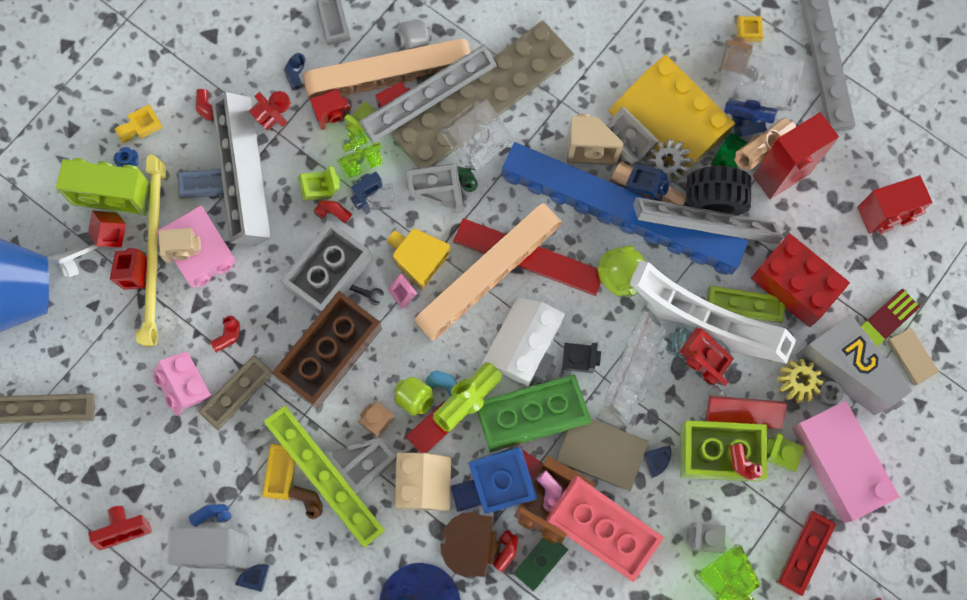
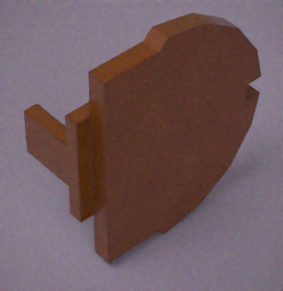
M464 512L452 518L444 528L441 538H446L445 544L440 543L441 555L445 564L455 574L466 578L470 575L486 578L487 564H493L494 555H499L501 549V542L496 541L497 531H492L494 517L478 515L477 512Z

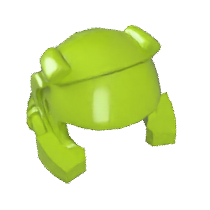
M632 245L618 247L605 252L597 268L600 282H603L604 286L616 296L627 295L628 298L636 295L638 292L630 285V281L639 262L645 261V259Z

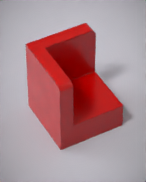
M92 210L88 235L96 246L122 247L126 223L117 212Z

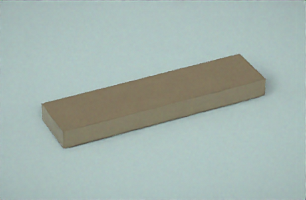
M89 393L0 396V424L94 421L95 395Z

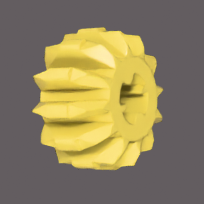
M799 359L797 364L791 360L787 363V367L783 366L780 369V373L783 376H779L777 382L784 384L779 388V392H788L786 400L795 397L796 404H800L803 399L806 402H810L813 400V395L817 396L820 394L821 391L818 386L823 385L824 381L816 378L821 374V371L816 370L814 372L812 370L814 363L810 362L806 366L804 359ZM802 378L804 383L798 384L796 379Z

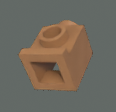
M376 401L364 408L358 423L373 436L379 438L395 418L388 409Z

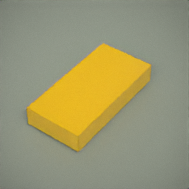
M270 443L262 497L290 501L296 463L280 444Z

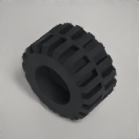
M710 166L692 171L687 176L686 206L742 215L751 208L752 177L746 171L728 166Z

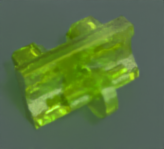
M351 133L348 135L350 142L342 145L344 152L354 149V153L337 159L339 167H343L345 173L351 178L362 173L357 162L358 159L366 157L370 169L383 164L380 152L382 147L380 142H377L360 150L359 146L368 143L366 137L363 136L356 139L354 134Z

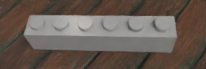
M225 92L212 101L230 243L257 246L271 238L263 186L264 180L262 178L257 132L254 117L249 113V110L252 108L251 97Z

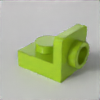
M364 101L352 116L347 114L344 117L346 130L355 138L359 136L366 141L368 137L359 121L376 110Z
M777 433L772 438L768 437L767 462L791 472H796L804 446L784 439L783 434Z

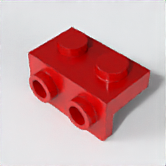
M696 327L679 353L687 359L685 361L686 365L703 374L701 378L712 386L719 384L726 387L728 381L723 377V374L734 358L706 331Z

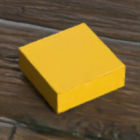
M738 16L736 19L737 37L748 39L747 42H762V16Z

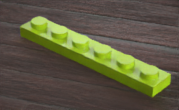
M285 405L263 421L363 548L367 547L385 532V529Z

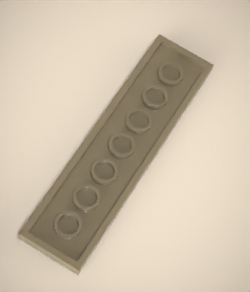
M542 20L493 57L497 65L496 67L417 115L392 135L393 140L418 168L435 166L574 58V53Z

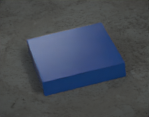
M521 446L468 462L484 514L536 500L537 495Z

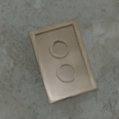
M591 419L590 424L567 430L556 461L571 469L630 492L649 441Z

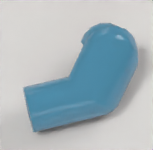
M437 370L431 372L426 378L427 385L432 389L438 386L443 387L447 390L450 397L453 395L451 390L457 382L451 374Z

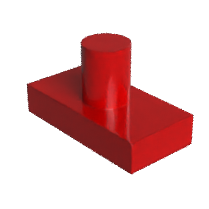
M114 506L107 511L110 525L91 531L88 535L90 543L101 551L150 534L152 530L150 523L142 514L126 519L124 507Z

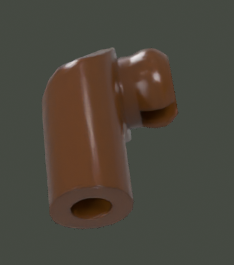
M293 485L290 498L303 502L306 516L310 519H317L321 516L323 505L318 493Z

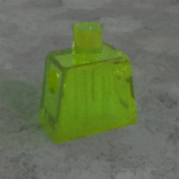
M741 545L732 547L694 575L716 600H755L751 593L761 586Z

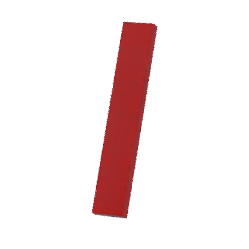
M463 218L454 238V243L486 254L507 234ZM539 246L516 266L593 296L597 295L601 284L597 268Z

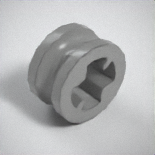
M829 381L819 387L821 392L817 395V399L824 406H834L842 400L844 392L838 383ZM827 387L829 391L832 389L835 391L833 400H831V397L826 398L824 394L827 392Z

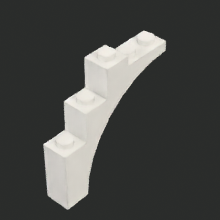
M640 261L633 273L630 285L648 301L646 307L658 318L684 323L692 332L696 327L702 328L713 339L721 340L732 352L787 363L796 339L786 328L752 320L716 306L677 285L660 273L649 262Z

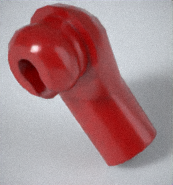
M197 89L196 112L205 120L214 121L213 108L208 102L209 91Z

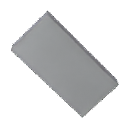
M316 0L327 46L350 41L351 38L341 0Z

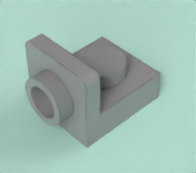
M702 522L692 523L691 528L687 529V544H691L690 551L725 553L726 526L702 524Z

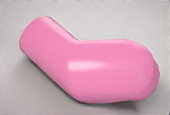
M544 470L536 480L545 488L543 506L546 511L550 512L562 495V487Z

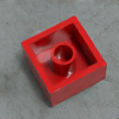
M921 175L873 190L857 208L868 234L877 231L879 234H883L894 229L893 226L901 224L904 227L916 222V218L926 213L925 209L933 201Z

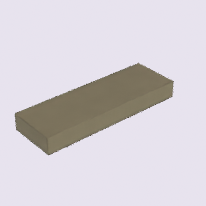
M253 355L198 412L219 431L273 375L272 371Z

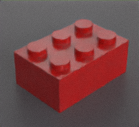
M791 233L785 237L750 278L768 294L775 296L779 303L782 302L787 310L809 328L821 319L850 284L846 278Z

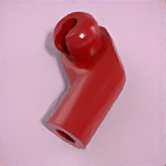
M321 200L317 203L318 206L314 208V214L322 219L327 214H333L344 224L353 215L336 201Z
M232 315L223 319V334L210 341L216 353L234 344L238 339L241 326L239 320Z
M743 444L729 446L732 466L736 473L747 480H756L761 477L763 473L761 465L758 463L753 464L745 459Z
M505 530L499 538L500 542L506 546L492 564L500 572L506 569L516 555L519 539L516 533L512 534L510 530Z

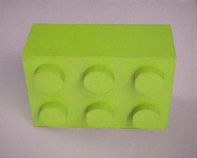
M73 158L72 160L62 159L56 189L71 205L146 216L150 200V184L137 167L132 165L116 167L104 161H99L98 164L88 163V161L81 158Z
M686 420L681 424L680 478L761 482L767 479V425ZM743 444L745 459L753 464L758 463L763 469L761 477L756 480H747L736 473L732 466L729 446Z

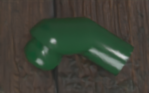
M457 166L459 182L463 189L467 192L475 191L478 182L473 172L469 168Z

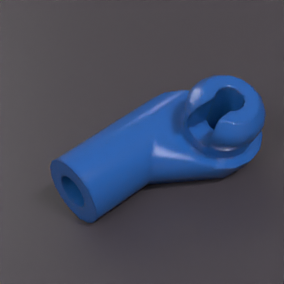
M207 504L191 514L189 521L194 527H197L212 517H217L219 523H225L231 519L232 515L229 512L230 508L225 504Z

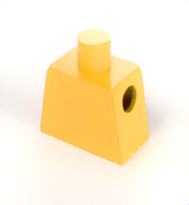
M415 228L411 230L407 237H404L395 230L387 239V243L396 249L392 255L394 264L421 290L425 288L451 254V246Z

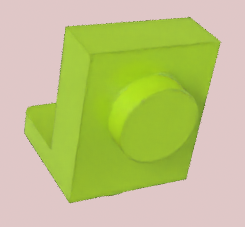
M328 166L324 172L301 173L297 177L303 201L331 199L340 187V179L335 173L334 166Z

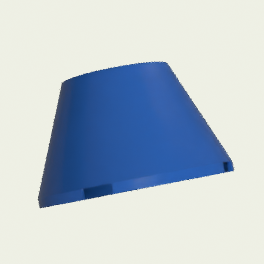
M0 238V332H3L48 313L49 268L47 256Z

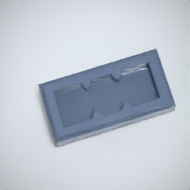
M221 169L178 172V196L180 199L224 195Z

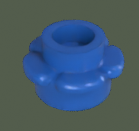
M123 147L119 152L115 153L113 160L116 163V167H123V165L137 167L139 156L135 150Z

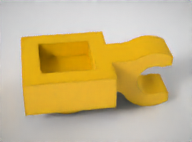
M148 104L128 114L127 117L130 122L120 125L114 130L123 144L130 141L135 134H138L140 139L163 127L152 107Z

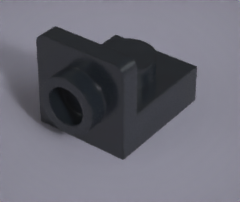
M564 343L562 370L593 373L595 366H600L601 351L597 350V343H591V345Z

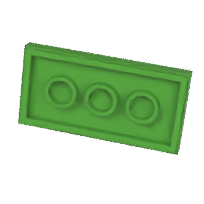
M575 374L485 399L484 405L477 411L489 453L591 423V417Z

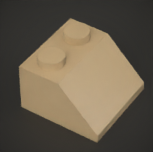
M589 114L572 116L568 132L567 163L617 165L623 142L598 117H591Z
M397 453L396 510L450 511L451 457L426 453Z

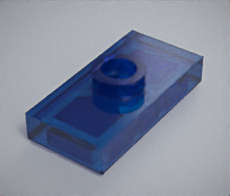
M729 98L725 104L724 112L772 124L777 117L778 109L762 106L761 102L747 99L744 102Z

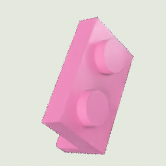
M188 351L160 360L153 370L154 382L158 387H161L165 395L166 405L169 409L173 410L176 416L182 414L184 409L204 402L211 396Z

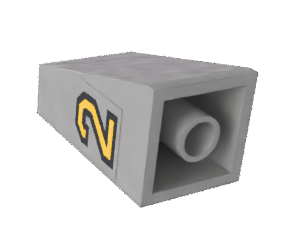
M851 314L796 354L798 359H804L806 365L810 362L814 363L812 368L814 371L820 370V375L823 378L838 383L846 395L873 415L882 411L888 414L893 409H898L908 401L905 397L912 392L911 388Z

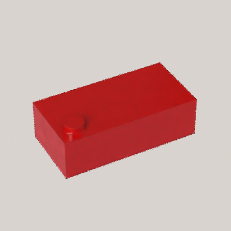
M819 112L777 138L753 174V177L768 198L772 199L809 176L838 140L839 136L822 113Z

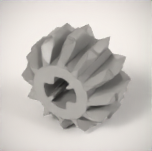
M668 139L667 146L663 142H659L658 147L660 151L656 149L651 150V153L656 155V159H649V163L656 164L653 168L663 170L669 182H673L674 175L678 180H682L683 175L681 171L690 172V169L684 166L685 163L693 162V159L685 158L690 153V149L686 148L681 151L683 142L679 141L674 145L673 139ZM673 154L672 160L675 161V164L668 167L669 162L666 158L667 156L672 157Z

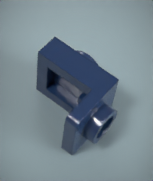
M376 171L372 174L367 173L361 176L357 183L350 187L353 195L350 199L358 211L362 209L366 215L370 213L369 204L365 199L383 188L382 179Z

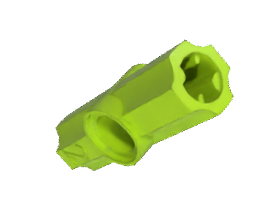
M485 362L469 379L456 383L451 390L453 395L434 413L433 419L435 423L444 431L450 432L467 414H473L480 410L484 405L483 398L501 381L502 374L499 369L493 366L492 363Z

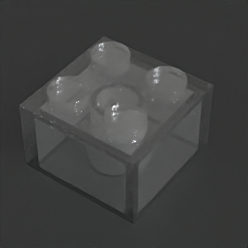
M487 99L476 100L439 129L464 166L476 171L515 141Z

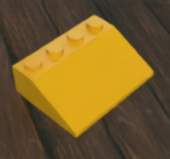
M666 54L648 68L608 110L614 117L622 107H626L666 146L668 139H673L674 145L679 141L683 142L681 151L686 148L690 149V153L685 158L693 159L692 163H685L684 165L689 169L726 138L735 124ZM657 144L653 149L660 151ZM650 152L649 154L656 159V155ZM673 154L672 157L667 156L666 158L669 162L668 167L675 164V161L672 160Z

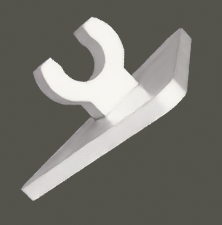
M93 244L48 256V263L60 264L64 277L77 275L79 272L73 258L94 250L98 246Z

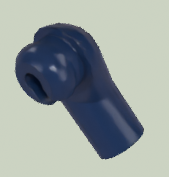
M295 53L291 56L284 68V73L293 91L303 87L299 74L304 67L306 58L301 53Z

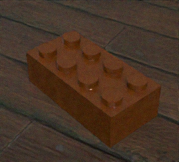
M338 291L273 370L272 374L282 384L318 410L382 330L381 322L342 292Z

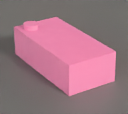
M847 401L792 427L800 445L804 446L806 456L843 523L854 521L900 498Z

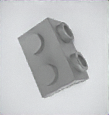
M622 107L606 125L623 142L619 157L627 164L635 165L641 163L660 142L626 107Z

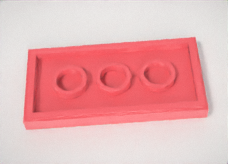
M575 475L545 519L546 522L567 533L566 536L632 582L636 580L664 539L661 534L577 475Z

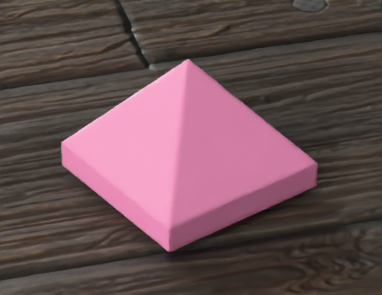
M400 274L388 288V291L402 309L417 294L412 284L403 274Z

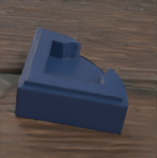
M671 445L644 453L651 478L657 477L667 468L672 455Z
M257 564L248 568L238 577L235 585L263 592L270 565Z

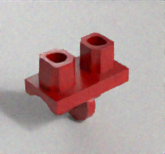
M260 91L254 96L258 103L249 110V113L267 131L277 122L281 127L288 123L280 114L286 112L291 104V100L285 92L276 91L271 94L269 100Z

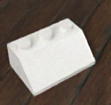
M517 297L482 365L485 362L492 363L503 376L525 387H529L541 360L548 351L563 322L565 313L543 302Z

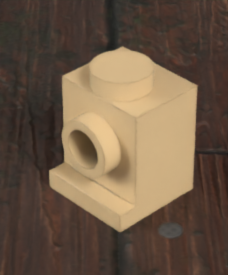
M191 228L159 231L160 256L166 263H171V258L187 260L190 256H197V252H201L200 237L196 236Z

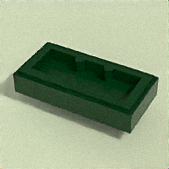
M542 538L513 574L534 592L569 549L562 543H551Z

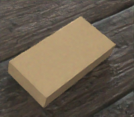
M912 328L887 341L914 386L939 373Z

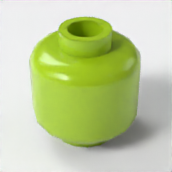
M414 376L400 380L394 388L395 404L413 416L425 414L433 404L432 388Z

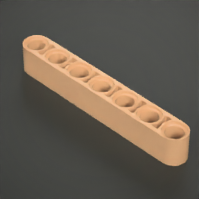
M456 39L309 70L303 74L307 97L310 101L312 98L338 89L342 97L393 86L401 81L402 83L417 81L416 77L438 73L471 51L466 39Z
M545 203L539 205L422 310L414 322L430 340L433 341L438 338L551 236L562 224V221Z

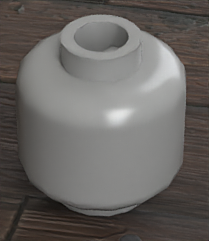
M422 20L402 22L397 30L394 31L395 44L402 51L428 46L429 41L432 40L431 29L429 26L426 27Z

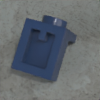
M755 107L731 113L732 120L735 122L733 127L736 136L744 137L767 131L765 121H758Z
M635 164L625 186L630 191L650 195L653 200L661 201L663 195H666L669 190V180L661 169Z

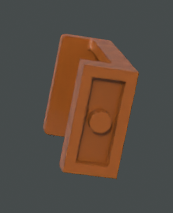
M547 456L536 476L537 478L546 470L562 487V494L575 475L592 487L595 482L550 456ZM535 478L533 486L537 495L536 500L520 504L514 517L518 519L517 522L521 526L530 530L534 528L541 532V536L545 540L561 544L567 533L545 521L550 513L543 506L545 488Z

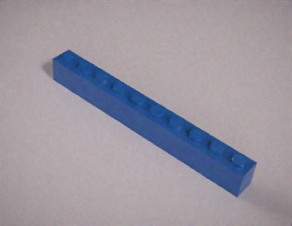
M516 142L513 143L502 166L501 176L510 184L523 185L530 192L537 195L544 194L557 204L563 205L565 203L572 206L580 214L586 215L588 213L597 217V220L601 223L614 224L627 234L632 235L635 233L642 236L650 244H661L667 247V250L671 253L678 255L682 253L691 257L690 259L697 264H707L714 267V270L720 274L733 275L749 242L739 237L638 220L633 203L638 197L648 198Z

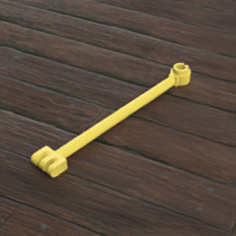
M153 154L148 155L146 159V172L151 177L145 312L142 327L136 331V341L144 347L156 346L158 341V332L155 324L159 236L157 231L159 230L161 179H166L165 163Z

